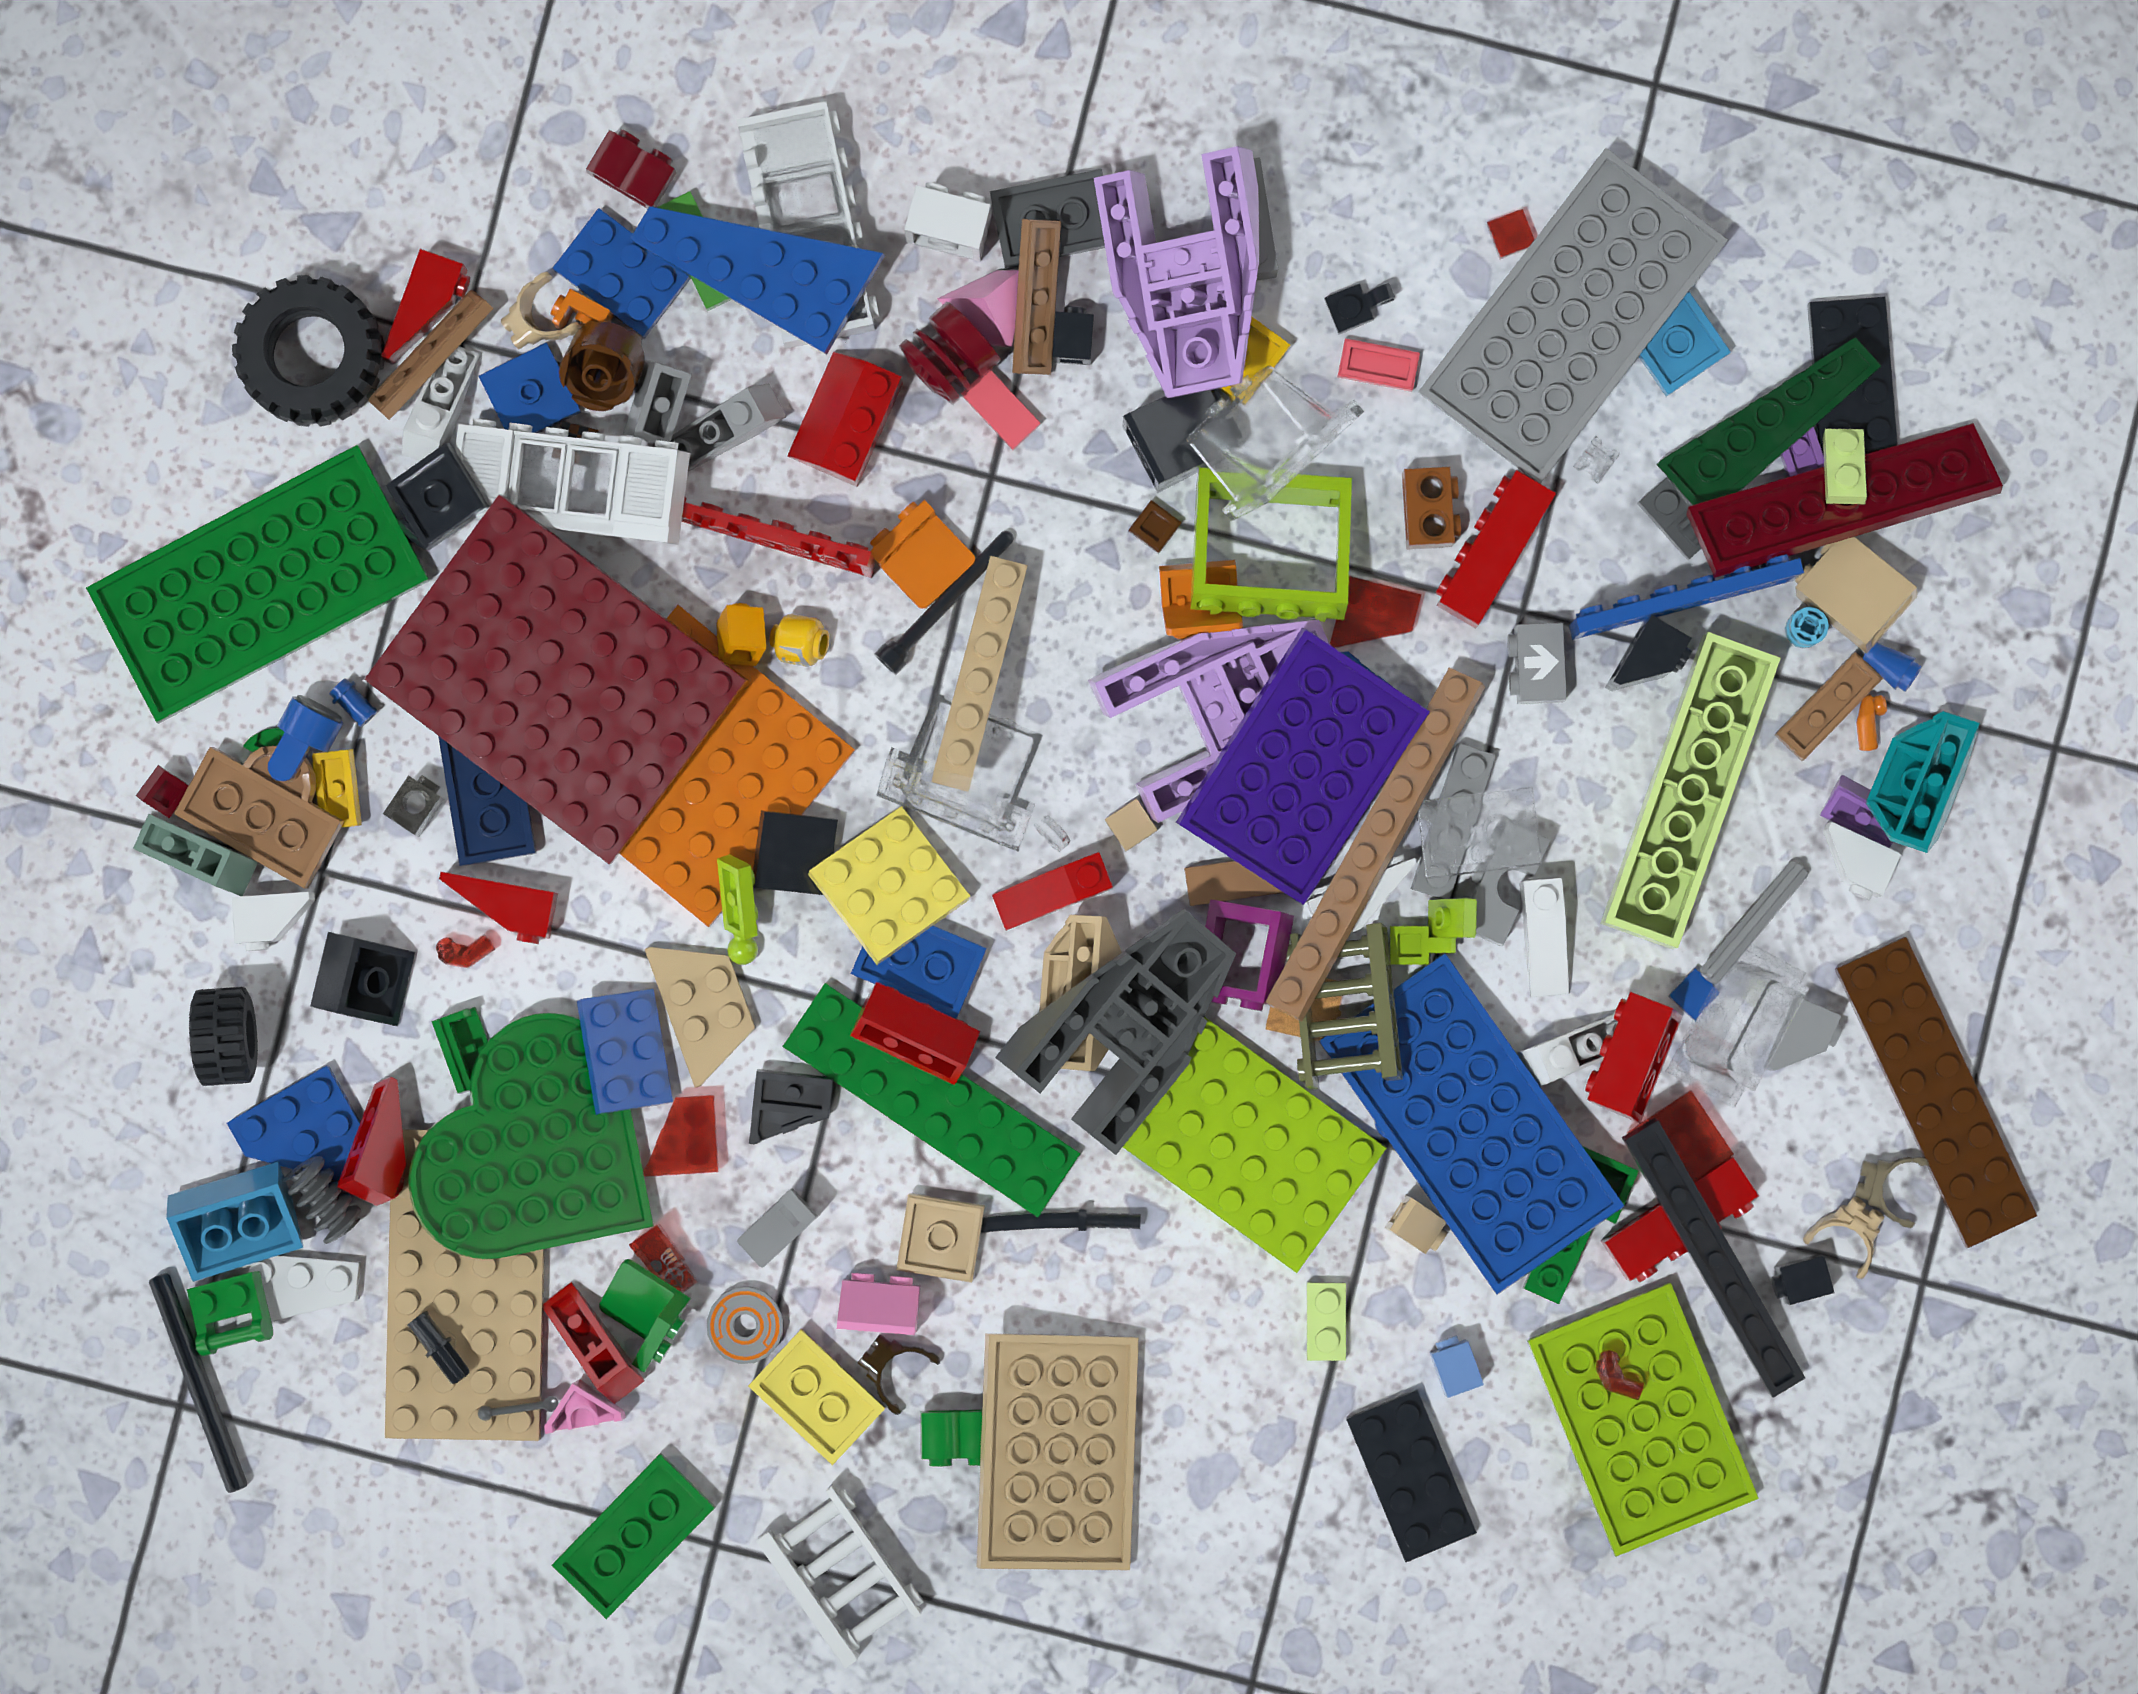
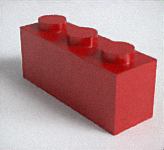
M876 982L863 1004L850 1036L955 1085L967 1066L980 1031L962 1020L954 1019L935 1010L929 1004L920 1003L901 994L893 987Z

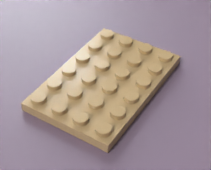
M985 1333L977 1568L1130 1570L1138 1337Z

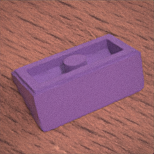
M1841 775L1820 816L1890 848L1893 842L1889 840L1866 805V800L1871 790Z

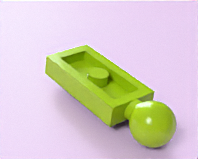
M729 854L717 858L724 929L734 935V938L728 944L727 952L729 958L734 963L747 965L753 962L758 954V946L753 937L758 936L756 923L758 920V910L754 903L753 893L755 877L750 864Z

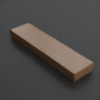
M1022 219L1012 373L1051 375L1061 221Z
M473 290L469 291L369 397L368 401L390 420L494 308Z

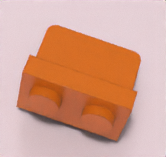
M924 499L919 505L914 501L910 503L898 515L901 522L894 529L889 531L887 528H884L870 542L873 547L870 551L876 564L920 609L928 608L975 562L974 554L938 518L935 510Z
M1235 559L1206 562L1205 584L1238 586ZM1193 563L1159 566L1162 612L1166 635L1174 636L1177 639H1185L1198 633L1224 632L1243 628L1242 616L1238 612L1222 611L1219 614H1210L1209 610L1190 609Z

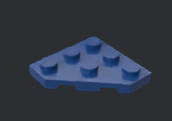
M327 1065L226 1124L245 1157L271 1164L279 1162V1165L282 1167L295 1169L307 1159L321 1156L325 1160L322 1169L330 1168L334 1172L332 1180L336 1181L340 1180L361 1121L330 1066Z

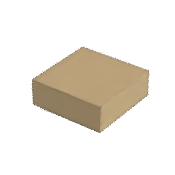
M1137 798L1105 819V822L1125 852L1158 831Z

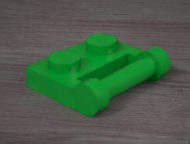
M260 1271L187 1289L197 1332L195 1340L196 1349L201 1356L212 1355L220 1348L251 1340L263 1342L272 1339L273 1326ZM251 1313L253 1320L251 1325L215 1333L214 1322Z

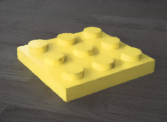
M902 806L813 867L808 873L876 965L970 899L969 893Z

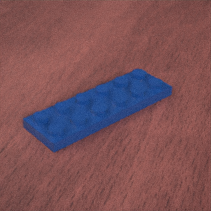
M1782 555L1769 559L1767 563L1761 564V569L1752 571V567L1744 566L1733 573L1723 575L1724 579L1715 581L1713 575H1708L1691 580V583L1686 585L1687 589L1678 591L1677 585H1670L1654 590V593L1649 595L1650 599L1641 601L1639 595L1617 600V603L1613 604V608L1603 611L1602 604L1582 609L1580 613L1576 614V619L1568 625L1571 638L1575 640L1645 621L1651 615L1661 617L1794 581L1804 574L1801 559L1790 561L1788 555Z

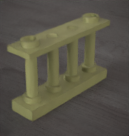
M1382 923L1367 924V935H1362L1360 940L1346 941L1337 957L1363 955L1364 958L1370 959L1371 973H1366L1364 978L1324 982L1315 999L1367 993L1368 996L1374 997L1375 1011H1370L1369 1016L1313 1022L1310 1006L1303 1021H1299L1303 1058L1297 1059L1298 1076L1300 1082L1305 1081V1086L1311 1090L1320 1089L1318 1076L1375 1069L1376 1073L1381 1072L1382 1078L1386 1081L1403 1080L1387 927ZM1298 933L1290 934L1291 944L1288 946L1287 961L1301 938V935ZM1371 1031L1372 1035H1378L1379 1049L1373 1050V1054L1324 1060L1316 1059L1315 1037Z

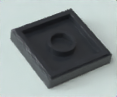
M451 443L443 444L386 484L387 489L425 550L432 549L489 509V505Z
M761 810L753 866L755 877L753 887L823 895L808 873L809 870L834 853L838 820Z

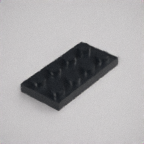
M1886 297L1809 302L1807 308L1812 364L1856 337L1881 365L1879 370L1817 423L1818 441L1823 455V435L1825 429H1863L1865 452H1875L1898 445Z
M1417 1389L1346 1418L1405 1563L1477 1533Z

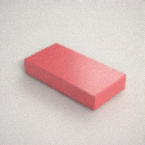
M1345 338L1337 378L1412 392L1420 353Z
M989 371L983 378L979 376L970 384L971 389L968 392L963 391L961 393V396L1012 450L1019 446L1041 425L1034 415L992 371Z

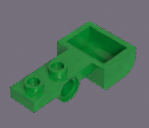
M1582 1146L1619 1199L1625 1204L1639 1171ZM1622 1209L1606 1219V1221L1616 1224ZM1592 1230L1530 1272L1523 1285V1289L1556 1304H1560Z

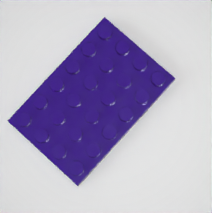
M1301 628L1176 823L1304 905L1430 711L1307 629Z

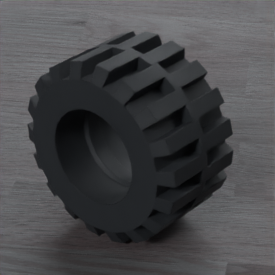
M245 987L196 990L193 995L189 1011V1041L194 1072L202 1086L251 1083L254 1077L258 1057L257 1026L253 1002Z

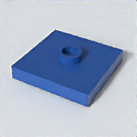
M547 342L478 376L506 430H509V423L531 425L532 433H540L546 430V427H552L561 423V420L565 421L581 413L578 404L571 398V392L566 386L563 388L560 382V367Z

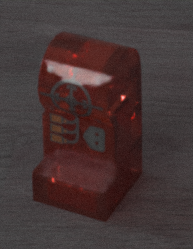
M660 1223L629 1244L633 1252L641 1259L651 1273L682 1293L698 1283L695 1275L686 1264L685 1258Z

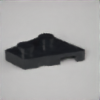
M757 1069L749 1144L755 1145L767 1138L781 1133L785 1134L798 1129L800 1126L809 1123L813 1124L829 1118L834 1078Z

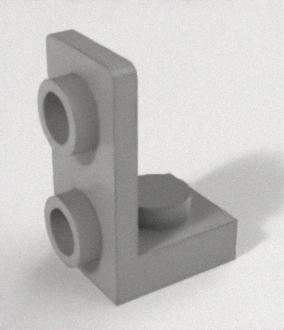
M792 1188L744 1232L737 1242L759 1267H765L819 1216Z

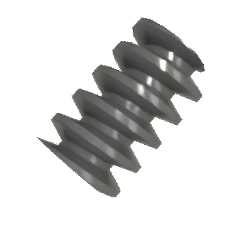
M315 1156L298 1165L285 1176L282 1182L293 1181V1184L287 1191L289 1195L298 1192L302 1193L301 1198L296 1203L297 1207L311 1205V1209L305 1217L309 1220L319 1216L320 1221L314 1230L318 1232L328 1228L330 1232L323 1240L325 1244H328L354 1228L360 1220L358 1216L361 1213V1209L358 1205L349 1206L352 1196L349 1193L339 1194L342 1190L337 1187L339 1180L331 1181L334 1172L330 1168L322 1169L325 1163L324 1158Z

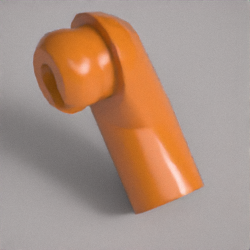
M1869 694L1861 701L1856 721L1859 750L1871 751L1878 748L1875 715L1882 716L1887 712V703L1883 695L1872 697Z

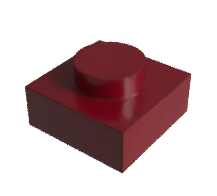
M157 765L136 796L150 807L170 818L177 809L189 785L168 770Z

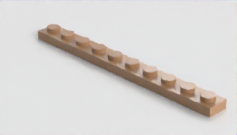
M1450 667L1448 668L1426 708L1430 711L1394 766L1265 1001L1270 1007L1300 1022L1303 1021L1485 689L1482 682Z

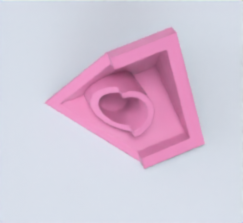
M996 270L937 298L942 304L947 301L957 308L992 347H1012L1015 332L1019 270Z
M579 1379L571 1384L545 1424V1434L553 1433L556 1430H571L579 1427L599 1425V1423L613 1420L614 1422L622 1421L625 1419V1413L619 1406L613 1404L605 1396Z

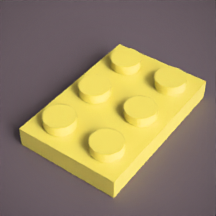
M802 1329L748 1385L751 1390L831 1465L845 1453L885 1410V1407Z

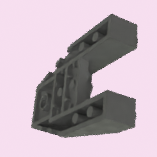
M1182 909L1020 1026L995 1058L1041 1094L1086 1036L1091 1034L1115 1054L1119 1060L1071 1120L1113 1154L1117 1155L1189 1065L1191 1057L1188 1056L1197 1033L1202 1034L1207 1023V1020L1204 1018L1213 996L1218 997L1236 953L1188 911Z

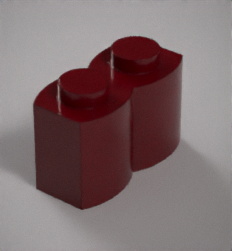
M620 129L618 134L609 130L586 168L587 173L646 209L649 206L657 207L676 175L675 168L671 166L673 160L657 149L653 148L651 153L638 147L640 140L625 130Z

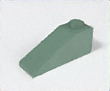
M148 814L133 849L239 896L244 895L258 863L249 857L151 814Z

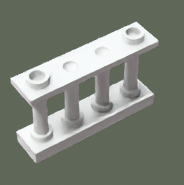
M833 1484L826 1490L827 1495L832 1500L784 1535L780 1532L775 1536L770 1529L758 1537L756 1542L842 1666L847 1668L858 1660L859 1654L856 1649L860 1647L859 1643L906 1609L916 1619L922 1613L919 1605L924 1601L911 1583L906 1586L903 1584L852 1511L857 1505L847 1490L842 1488L838 1491ZM841 1513L854 1533L806 1567L803 1564L797 1567L789 1556L793 1552L792 1547ZM863 1545L876 1565L831 1597L827 1598L824 1596L819 1599L811 1587L816 1583L814 1579ZM886 1577L898 1597L853 1629L849 1630L846 1628L842 1631L833 1619L838 1615L837 1611Z

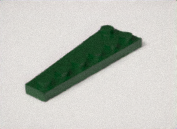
M1855 337L1809 366L1806 370L1785 381L1776 389L1717 424L1711 430L1663 458L1656 465L1692 505L1742 491L1879 370L1881 365Z

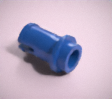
M344 678L330 691L329 695L333 698L332 703L334 705L338 703L361 728L377 714L378 710L355 688L356 683L354 681L350 683Z

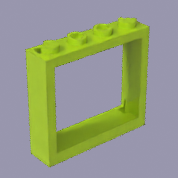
M1199 467L1196 482L1190 609L1209 610L1210 614H1219L1222 611L1238 612L1239 615L1245 617L1268 614L1276 615L1285 620H1292L1298 617H1312L1321 622H1325L1326 618L1344 620L1348 605L1352 478ZM1209 499L1338 507L1335 592L1205 584Z

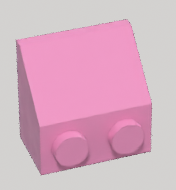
M851 1273V1279L842 1280L837 1329L915 1335L917 1332L921 1285H912V1277L890 1276V1282L887 1283L875 1282V1274Z

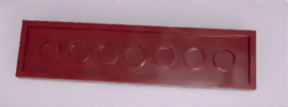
M1974 423L1866 454L1867 497L1865 504H1826L1824 467L1688 506L1686 515L1713 576L1716 578L1733 573L1744 566L1753 567L1767 563L1771 558L1782 555L1791 556L2001 494L2003 484Z

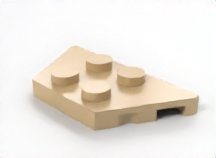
M654 947L646 948L647 958L694 1087H700L756 1029L732 961L729 956Z

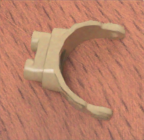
M548 272L539 274L533 281L523 286L517 296V302L509 308L510 313L501 319L504 328L509 332L513 331L514 335L511 336V341L518 349L523 348L528 343L534 345L542 339L562 340L570 335L573 336L580 330L578 322L571 323L562 330L549 332L541 331L535 325L532 316V303L539 289L552 279L551 274Z
M1853 1197L1848 1205H1842L1836 1213H1831L1816 1222L1806 1232L1803 1241L1808 1245L1819 1231L1830 1226H1844L1854 1230L1863 1238L1868 1251L1864 1264L1858 1269L1856 1274L1858 1279H1862L1868 1273L1869 1265L1872 1263L1874 1240L1880 1232L1878 1226L1884 1220V1216L1875 1209L1869 1212L1865 1209L1866 1204L1861 1199Z

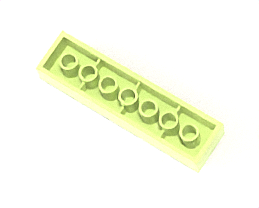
M1710 632L1702 636L1600 924L1672 950L1679 947L1780 662V657Z

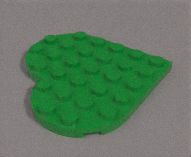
M533 1014L515 1020L496 1032L482 1048L474 1064L470 1081L471 1106L451 1112L436 1122L421 1139L411 1161L409 1193L419 1222L436 1242L461 1256L475 1259L503 1258L654 1227L631 1110L596 1115L580 1020L564 1014Z

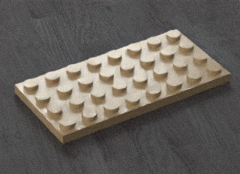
M402 1129L406 1161L402 1174L404 1185L399 1195L395 1199L390 1200L385 1438L541 1440V1409L496 1415L487 1421H483L478 1417V1410L484 1405L490 1408H498L541 1401L545 1249L503 1258L475 1259L456 1254L436 1242L419 1222L409 1193L411 1161L418 1144L428 1130ZM425 1311L429 1312L430 1317L445 1337L452 1338L450 1344L470 1370V1373L456 1384L449 1382L431 1356L429 1358L425 1356L428 1352L411 1328L407 1326V1324Z

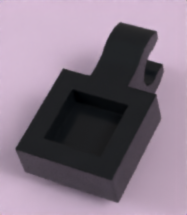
M1359 283L1327 296L1324 300L1337 333L1340 335L1374 321L1371 309L1394 301L1395 296L1389 283L1381 285L1365 294Z

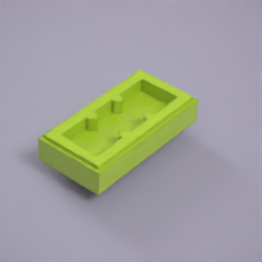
M1476 899L1428 900L1429 938H1475L1477 923Z

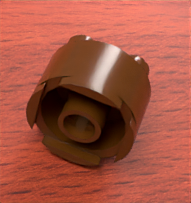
M586 322L574 335L560 364L559 378L563 388L566 386L572 394L571 398L578 405L589 410L609 411L614 406L621 403L624 404L631 397L645 364L640 336L636 332L627 330L614 323Z

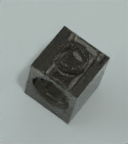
M421 774L419 779L416 780L408 775L383 814L412 834L420 837L445 798L437 794L441 787ZM414 793H422L426 801L424 809L416 814L410 813L407 808L409 796Z

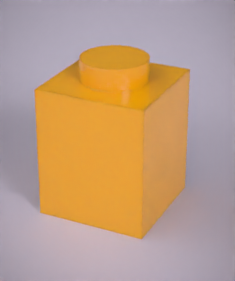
M746 603L726 605L716 622L719 658L726 664L756 666L766 650L763 607H750Z

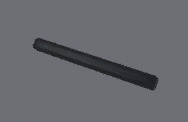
M168 1273L160 1274L149 1280L150 1288L225 1489L228 1493L236 1492L247 1486V1480L200 1354L196 1349L194 1338L172 1279Z

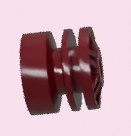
M946 301L928 318L937 334L931 338L923 331L916 329L913 335L922 348L919 350L907 339L899 345V348L906 356L909 367L933 393L942 396L950 404L954 405L960 399V396L951 385L953 381L964 391L968 392L971 389V385L963 372L968 368L983 378L1001 359L972 323L957 308Z

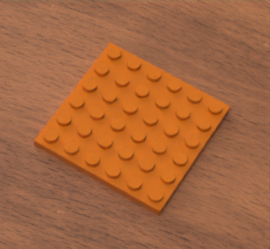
M677 605L667 619L719 658L717 636L680 605ZM728 664L748 679L619 853L707 927H710L722 913L717 858L730 854L750 864L753 871L761 810L803 815L855 752V749L754 666Z

